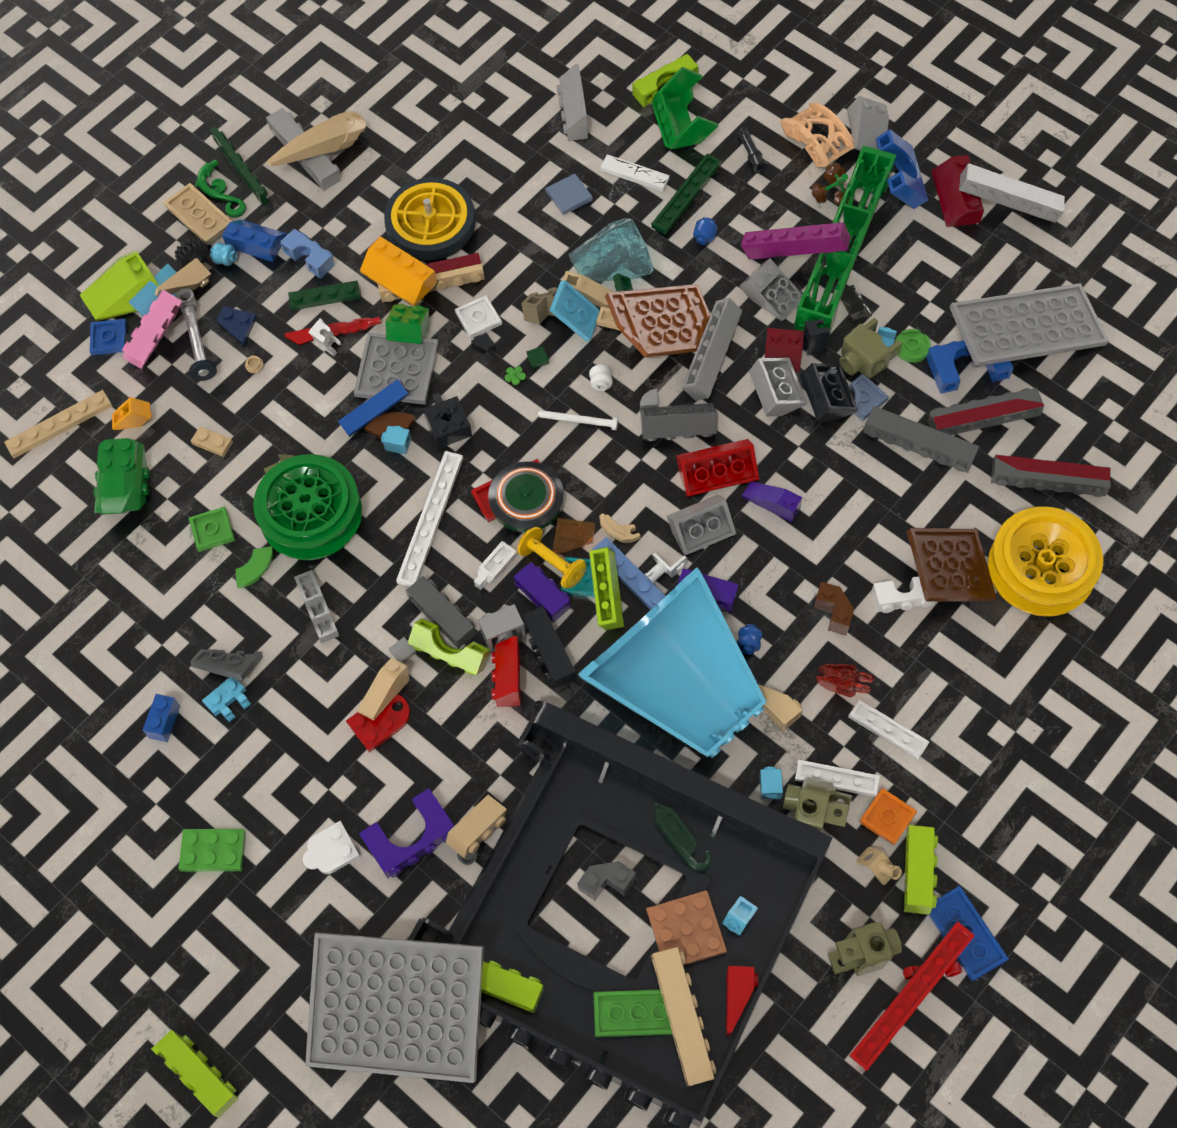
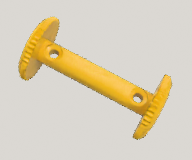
M534 527L526 531L518 543V553L521 556H527L534 551L564 574L561 579V586L563 588H572L578 584L585 574L586 562L583 559H579L570 565L540 542L543 534L542 529Z

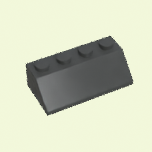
M713 403L640 408L642 437L647 441H656L657 438L672 440L679 436L693 438L694 435L710 437L713 434H717L716 411Z

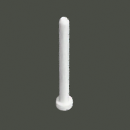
M538 411V417L612 427V430L616 431L618 428V418L616 417L610 420Z

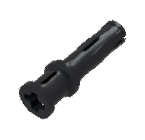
M742 128V132L738 131V136L748 153L747 159L752 163L755 173H762L767 169L768 164L763 160L762 152L756 148L748 129Z

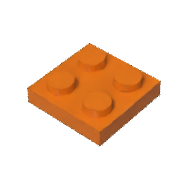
M882 788L859 823L895 846L916 815L917 810Z

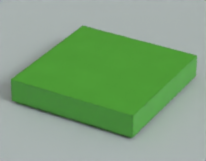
M225 506L189 517L198 552L235 541Z

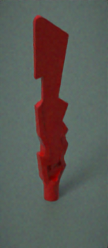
M380 317L353 319L351 322H338L327 324V326L331 329L334 337L340 334L348 335L349 333H357L360 330H367L373 325L381 324ZM311 328L285 333L286 338L298 345L315 340L309 333Z

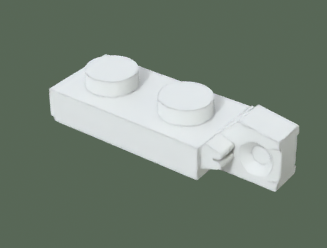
M502 541L480 565L477 572L478 577L474 580L475 587L481 590L487 582L491 584L517 556V550Z

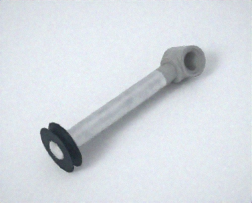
M184 288L177 292L176 298L182 301L180 309L185 315L195 363L190 366L189 372L192 379L206 381L216 375L217 369L215 363L206 360L195 314L198 307L192 290Z

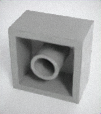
M515 604L511 606L506 605L500 608L499 611L487 613L478 619L482 637L487 648L491 649L490 654L495 652V644L513 636L518 637V643L526 640L524 623Z

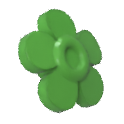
M517 366L515 370L509 367L506 370L505 380L507 382L512 381L513 385H518L520 383L519 380H524L526 376L525 373H522L521 367Z

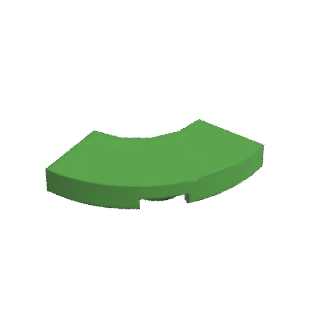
M272 546L253 549L249 562L243 567L236 569L238 589L257 582L264 572L269 569L273 559Z

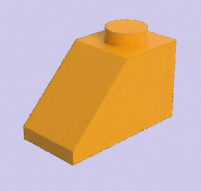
M130 397L112 413V429L121 430L143 426L150 420L152 415L150 403Z

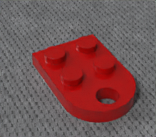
M397 694L375 720L357 712L347 719L346 723L370 753L406 726L410 718V709L406 700ZM397 703L403 704V708L400 711H394L393 706Z

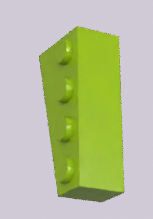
M171 1029L152 1048V1051L156 1055L158 1054L166 1060L164 1063L175 1074H179V1079L190 1090H193V1094L215 1117L219 1118L238 1099L234 1094L237 1090L230 1082L224 1083L220 1079L222 1073L214 1065L211 1068L206 1063L208 1058L200 1050L196 1052L192 1048L194 1043L187 1035L182 1037Z

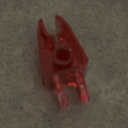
M827 664L818 668L820 674L825 676H816L817 683L829 691L850 698L855 696L856 692L869 694L871 691L869 686L859 684V681L871 683L874 677L868 673L858 672L854 664Z

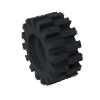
M190 237V240L188 238L185 239V242H181V246H177V250H175V258L182 267H185L195 258L201 263H205V259L209 258V249L198 237Z

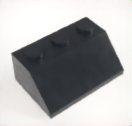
M811 363L801 373L800 378L817 421L832 422L858 411L841 365Z

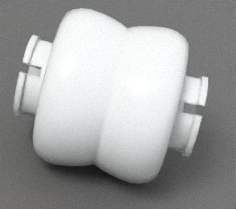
M597 364L590 369V384L593 389L605 391L612 386V372L608 366Z

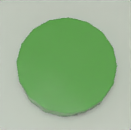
M917 329L904 330L895 339V342L897 340L902 342L901 351L897 356L906 362L916 363L924 360L927 357L929 348H931L929 337Z

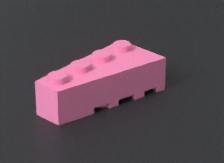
M162 290L157 300H154L151 304L149 313L143 316L139 329L136 327L132 333L131 342L127 341L124 345L122 358L142 369L176 317L182 301Z

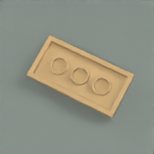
M191 183L163 202L165 207L207 246L220 237L229 222H232Z

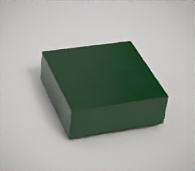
M543 346L526 351L532 369L549 364Z

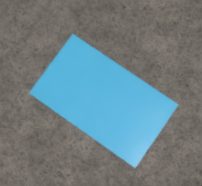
M167 263L154 278L160 286L177 272ZM151 281L129 301L142 316L149 313L151 304L159 297L154 294L158 286Z

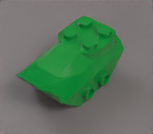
M130 438L102 441L98 447V471L95 472L97 486L94 487V513L106 515L140 510L146 502V495L149 494L147 479L150 478L144 444Z

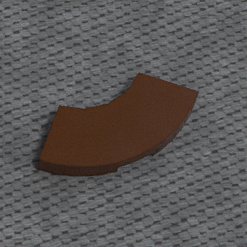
M403 412L387 413L372 420L365 427V431L381 439L383 432H386L388 426H400L403 429L409 430L416 417Z

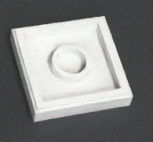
M486 295L454 309L470 339L502 325L501 319Z

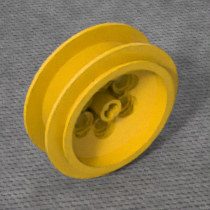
M1032 507L1019 511L1008 518L1000 527L988 557L989 573L998 593L1015 608L1037 616H1057L1079 607L1090 595L1101 575L1103 567L1102 548L1092 529L1074 514L1054 507ZM1034 546L1039 547L1041 550L1035 549ZM1026 575L1032 576L1033 579L1028 578Z

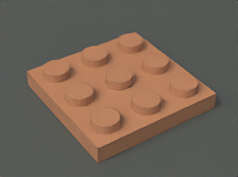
M707 890L646 908L659 952L678 947L679 952L682 951L685 957L686 964L683 966L727 953Z

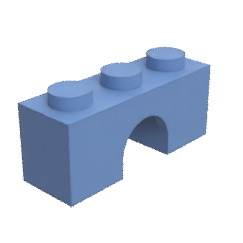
M293 229L280 241L283 252L295 261L301 256L309 255L305 259L307 268L320 279L335 266L332 253L322 249L316 241L308 239L303 232Z

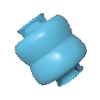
M216 243L210 250L212 252L210 257L216 264L230 266L237 259L235 257L237 256V251H235L234 246L231 244Z

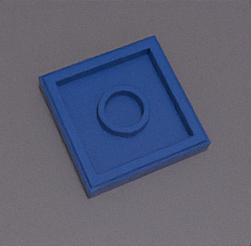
M127 320L90 322V354L100 355L123 352L125 335L127 334Z

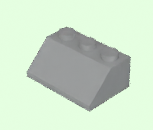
M758 358L749 370L766 417L783 416L807 404L790 358Z
M719 495L667 515L672 533L684 555L736 534L727 502Z

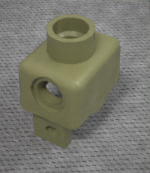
M875 318L865 325L860 323L844 337L841 351L842 356L839 362L843 370L849 375H854L859 371L870 379L889 366L890 360L901 351L902 342L900 340H897L890 347L883 343L882 337L875 332L878 320Z
M806 778L802 787L788 784L783 809L796 811L795 820L810 827L823 829L824 822L845 827L852 795L836 792V788L831 782ZM843 799L845 803H837V800Z
M875 922L853 928L843 941L835 943L837 950L829 952L827 955L834 974L854 969L858 977L883 969L893 958V955L902 952V945L894 928L884 930L880 922ZM838 960H841L845 966H839Z

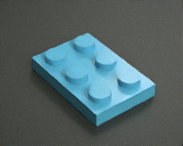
M566 280L560 282L550 308V312L583 340H591L600 310Z

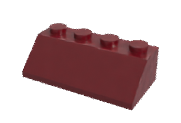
M969 155L950 157L931 171L946 227L981 223L984 212L981 197L959 190L960 175L968 163L971 164Z

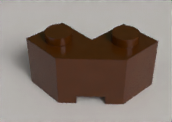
M821 582L814 608L832 613L828 631L847 636L854 608L841 587Z

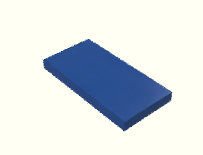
M960 886L937 899L936 908H932L929 917L943 938L957 921L975 935L957 957V960L972 982L1009 960Z

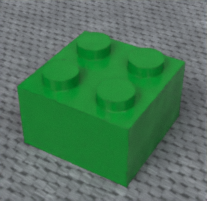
M404 304L393 305L385 321L386 340L422 344L429 329V308L405 306Z

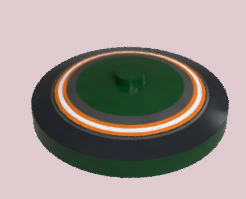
M526 461L514 463L502 469L491 482L488 499L491 512L498 522L511 530L526 532L534 527L542 529L558 517L564 503V490L559 477L554 471L543 464Z

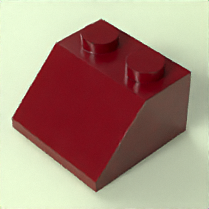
M768 328L765 358H790L795 373H800L804 331Z

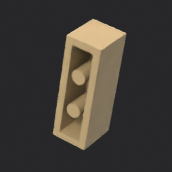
M487 795L448 832L446 844L463 858H466L470 853L474 854L479 848L480 843L483 840L487 841L491 837L493 830L496 827L499 829L505 823L507 809Z

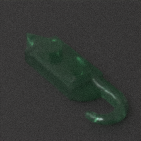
M655 802L654 822L675 850L681 854L692 869L697 871L707 869L712 861L709 851L705 852L707 859L704 863L696 862L691 855L697 845L694 836L672 807L667 808Z

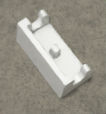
M319 319L310 329L309 333L320 347L335 356L337 352L331 345L337 343L341 346V342L334 337L331 329L324 321Z

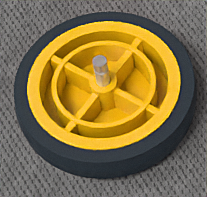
M442 178L417 179L399 188L389 199L384 213L385 229L391 243L415 259H442L458 252L472 237L476 223L475 208L469 194L458 184Z

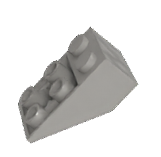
M771 258L762 263L739 286L753 302L780 321H783L799 305L802 294Z

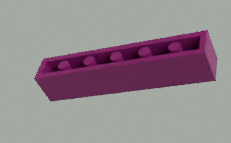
M844 222L745 232L741 247L748 259L847 251L851 236Z

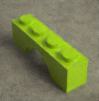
M688 54L679 57L675 61L632 83L633 96L645 107L652 103L658 88L667 83L681 67L698 73L699 66Z
M423 618L413 624L407 643L417 651L427 652L431 657L442 659L450 666L464 669L470 675H478L484 670L491 650L476 642L470 643L464 649L452 648L443 641L439 626Z

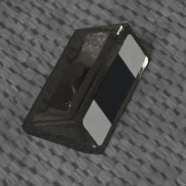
M854 285L843 291L840 299L854 323L872 316L862 295Z

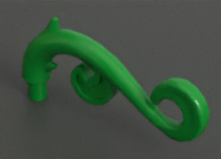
M214 159L210 163L204 164L198 172L194 187L199 186L206 195L212 198L238 203L240 205L239 208L233 210L231 209L232 203L228 202L225 211L232 218L242 216L246 210L244 201L237 197L223 194L227 189L223 179H214L211 183L212 188L206 183L207 176L210 177L213 168L219 165L218 162Z

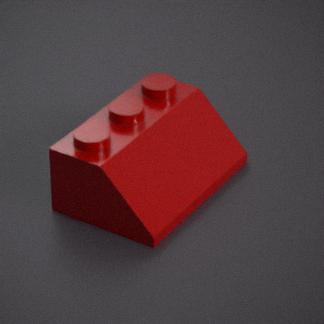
M513 636L495 644V652H492L491 655L492 664L495 663V670H492V682H495V688H492V700L496 701L497 707L521 706L520 648L518 637Z

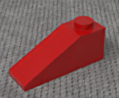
M728 966L726 1036L731 1035L754 987H758V973H754V967Z

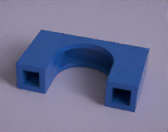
M889 129L876 138L879 150L896 154L895 166L899 172L887 179L891 194L915 209L928 201L914 149L911 144Z
M964 340L959 342L953 341L941 346L935 345L928 350L926 359L940 394L958 390L961 380L954 361L962 356H971ZM1011 361L986 365L992 382L1009 379L1013 371Z

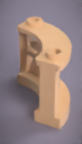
M811 102L809 108L794 117L780 120L785 136L791 137L798 142L802 141L806 145L805 149L816 167H825L833 160L854 149L852 134L849 133L842 121L831 110L819 103ZM812 124L828 125V138L821 134H812ZM838 139H840L844 146V148H842L839 151L835 148V146L840 147L841 143L838 141ZM829 150H831L833 155L827 157Z

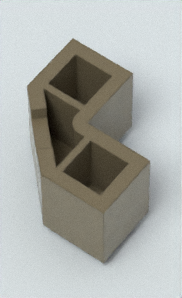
M558 288L548 289L549 292L538 294V292L531 293L521 303L524 320L540 324L548 315L555 316L550 312V308Z

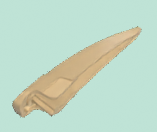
M354 111L335 115L294 138L268 159L267 163L270 166H279L348 148L357 140L359 134L365 131L366 121L360 114Z

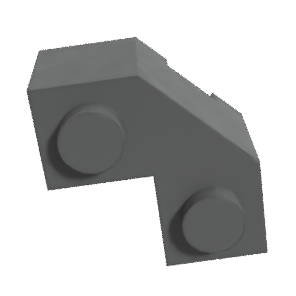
M619 861L589 866L577 883L578 890L596 901L606 885H609L625 896L636 880V873Z

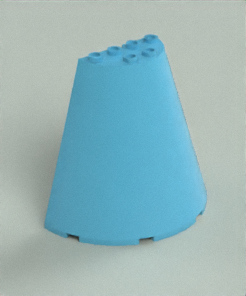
M695 568L650 612L578 674L587 683L706 757L710 756L711 758L721 750L719 748L720 745L728 744L735 737L733 734L735 731L743 730L750 723L748 719L752 715L757 717L764 710L762 706L766 703L741 650L698 568Z

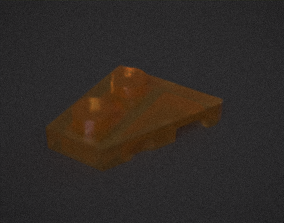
M558 518L553 552L559 555L592 544L596 524Z

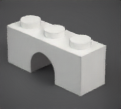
M919 577L912 578L909 585L911 591L908 593L897 591L893 581L874 583L871 591L876 612L889 613L895 609L909 610L915 606L928 607L934 604V602L925 601Z

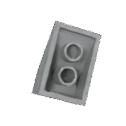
M858 96L847 108L854 148L861 151L864 145L878 149L876 138L888 130L889 115L887 105Z

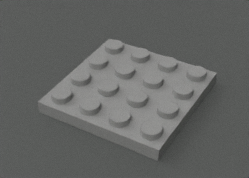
M368 332L354 396L372 398L398 379L409 394L400 402L426 405L439 345L438 339L424 338L422 344L387 341L386 334Z

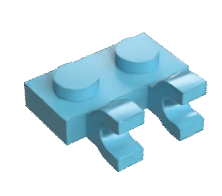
M228 678L202 700L215 716L221 713L229 722L235 718L232 711L228 708L232 702L237 700L244 709L250 705V702L243 694L247 690L237 679Z

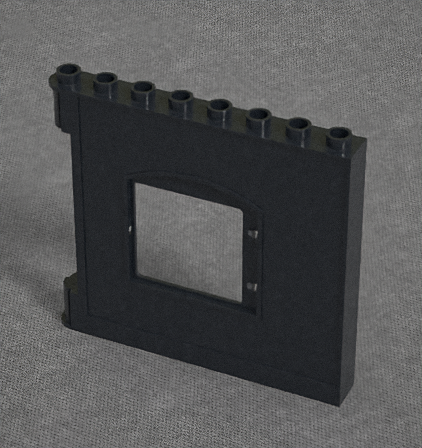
M536 701L534 704L535 711L516 744L521 752L540 763L449 931L437 923L422 917V919L419 918L408 940L484 946V962L494 961L500 964L504 970L514 969L519 971L522 977L528 979L531 976L541 981L540 984L544 987V991L535 1013L481 993L479 1024L491 1029L496 1020L510 1028L506 1037L512 1042L526 1049L530 1048L533 1040L546 1046L548 1050L544 1057L555 1065L568 1070L571 1062L574 1061L587 1068L583 1078L593 1085L607 1090L612 1081L627 1089L623 1099L631 1105L647 1111L652 1102L667 1110L663 1120L675 1128H689L692 1123L700 1128L828 852L833 837L544 701ZM579 826H585L683 874L686 877V881L677 899L707 890L727 953L685 965L683 968L685 973L690 975L692 986H689L690 993L695 995L698 1004L695 1011L697 1017L701 1016L704 1029L701 1032L703 1039L707 1038L710 1052H707L709 1061L713 1060L715 1064L716 1074H713V1080L686 1086L673 1035L595 1038L594 992L660 990L651 958L653 953L659 952L656 941L639 976L633 980L528 926L529 919ZM742 896L758 909L741 935H738L729 930L723 924V921L738 898ZM728 966L754 967V973H758V987H754L731 1035L726 1036Z

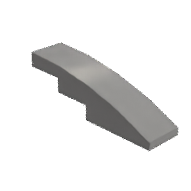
M310 570L295 576L294 578L320 642L324 643L338 637V631L313 571Z

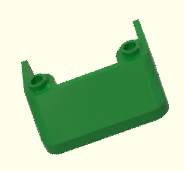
M681 67L654 95L652 100L653 110L664 145L670 149L701 144L719 126L718 123L697 116L691 122L687 106L693 101L692 87L702 78V75L684 67Z

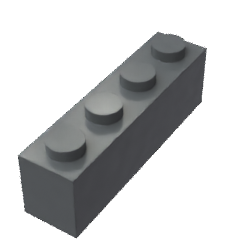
M422 576L406 589L408 599L432 623L438 625L439 630L458 649L476 635L474 622L469 617L465 618L462 615L461 609L457 605L453 606L449 602L448 596L444 592L440 593L436 589V584L431 579L427 580Z

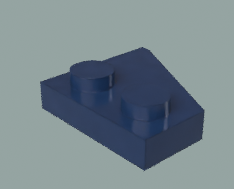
M223 306L217 318V323L223 329H226L232 337L234 336L239 340L241 345H245L257 320V316L253 313Z

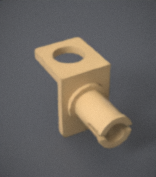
M868 847L856 860L858 864L870 868L883 885L891 878L894 880L899 879L902 874V870L899 869L900 867L894 866L883 851ZM873 853L872 858L865 861L866 856Z

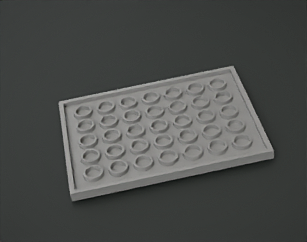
M315 933L305 1066L459 1082H476L484 946Z

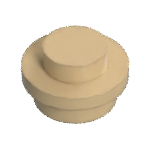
M257 356L248 357L245 363V367L250 373L261 371L264 365L262 359Z

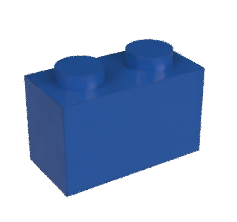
M155 694L143 728V732L149 739L168 742L180 709V705L174 697Z

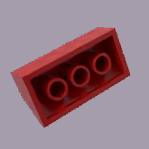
M749 439L676 455L679 474L687 497L759 480L754 445Z

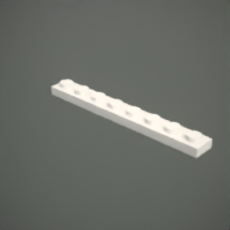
M445 451L398 574L397 584L410 587L419 579L461 467L463 455Z

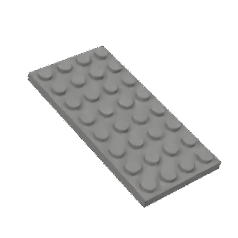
M1081 283L951 303L949 307L975 366L1105 346L1109 342Z

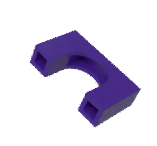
M429 788L412 799L414 806L425 821V832L416 844L409 847H399L392 844L377 822L359 833L387 879L398 876L403 868L416 864L421 856L426 853H433L438 848V845L443 842L446 843L448 832L454 827Z

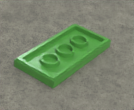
M660 990L593 993L595 1038L672 1035Z

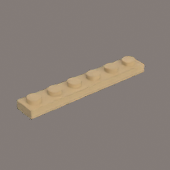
M101 390L10 438L4 443L12 457L16 458L112 407V404L104 391Z

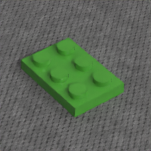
M183 829L178 870L180 872L242 871L245 830Z

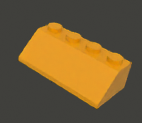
M381 236L368 248L360 269L362 274L412 306H416L437 284L433 269Z

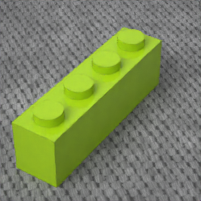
M608 547L589 551L598 626L604 630L624 627L615 552Z
M909 825L906 832L904 912L930 915L932 908H936L937 895H933V887L936 888L937 875H934V868L937 867L938 858L937 855H934V848H937L938 836L934 835V828Z
M483 961L481 993L535 1013L544 991L543 985L540 984L541 981L531 976L528 979L522 977L521 973L514 969L504 970L500 964L494 961H489V963Z

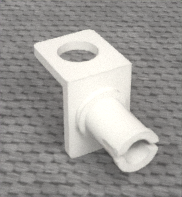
M654 553L653 557L657 564L644 575L652 583L663 573H667L673 578L688 564L687 557L684 555L670 568Z

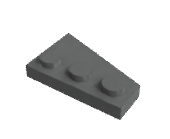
M201 649L190 662L191 667L243 681L263 656L262 652L255 651L254 654H245L244 651H237L236 654L226 653L224 650Z

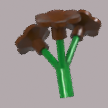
M834 163L833 165L826 166V172L823 175L824 179L828 180L831 185L822 187L818 183L811 186L812 195L818 203H825L826 193L837 185L840 186L841 190L834 194L835 198L833 201L836 205H840L846 188H844L843 183L848 179V175L845 174V169L839 163Z

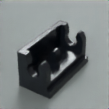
M824 320L805 321L803 345L807 356L827 351L830 334L829 327L817 328V325L824 324Z

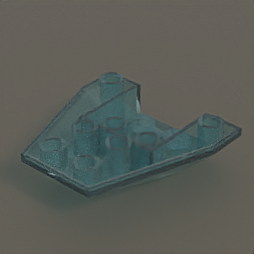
M626 217L609 223L569 254V258L577 273L595 282L611 281L617 273L634 279L654 272L644 240L633 220Z

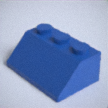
M236 220L229 222L222 237L225 245L231 244L234 246L235 251L274 262L281 249L280 241L288 234L248 221Z

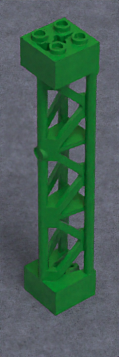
M863 145L832 222L840 223L839 219L843 212L844 224L851 236L848 248L853 236L856 235V238L849 253L847 251H837L819 254L797 307L794 329L804 331L805 321L809 320L810 322L820 319L824 320V324L817 325V328L829 327L831 333L836 319L838 303L882 191L886 192L889 186L887 179L892 177L896 154ZM861 188L864 192L858 207L852 206L855 190ZM873 193L867 209H864L869 195ZM826 254V266L823 267L822 262ZM827 274L829 280L821 300L816 302L820 277ZM839 279L829 305L826 306L835 281ZM813 284H814L813 293H812V298H811V296H810V291H811L812 286H813Z

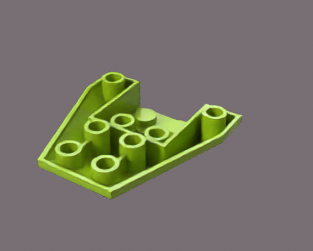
M132 250L113 262L80 294V297L95 320L99 321L136 312L137 310L129 301L149 281L157 286L159 285L138 252Z

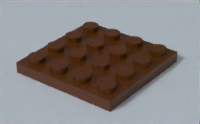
M910 528L907 531L926 602L994 601L997 598L977 529Z

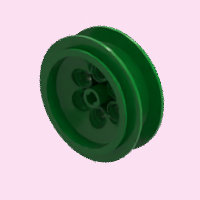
M299 455L278 463L265 474L254 495V514L265 539L276 551L293 559L314 560L334 554L354 537L362 519V502L352 475L342 464L322 455Z

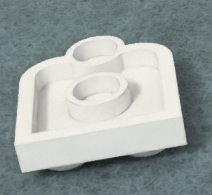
M339 821L309 839L307 844L308 850L303 855V863L308 869L318 868L324 874H331L360 858L344 826Z

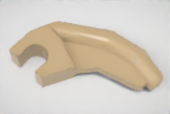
M601 514L599 516L601 527L607 535L622 543H631L641 539L639 533L631 534L632 531L636 530L635 525H620L609 515Z

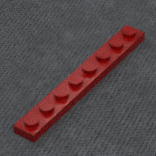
M957 921L849 1057L867 1071L975 935Z

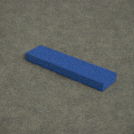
M397 379L338 422L350 437L409 394Z

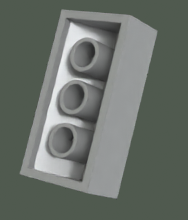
M575 64L559 78L560 85H557L558 95H561L559 105L560 108H563L561 119L565 121L563 132L567 134L568 141L588 139L587 113L579 64Z

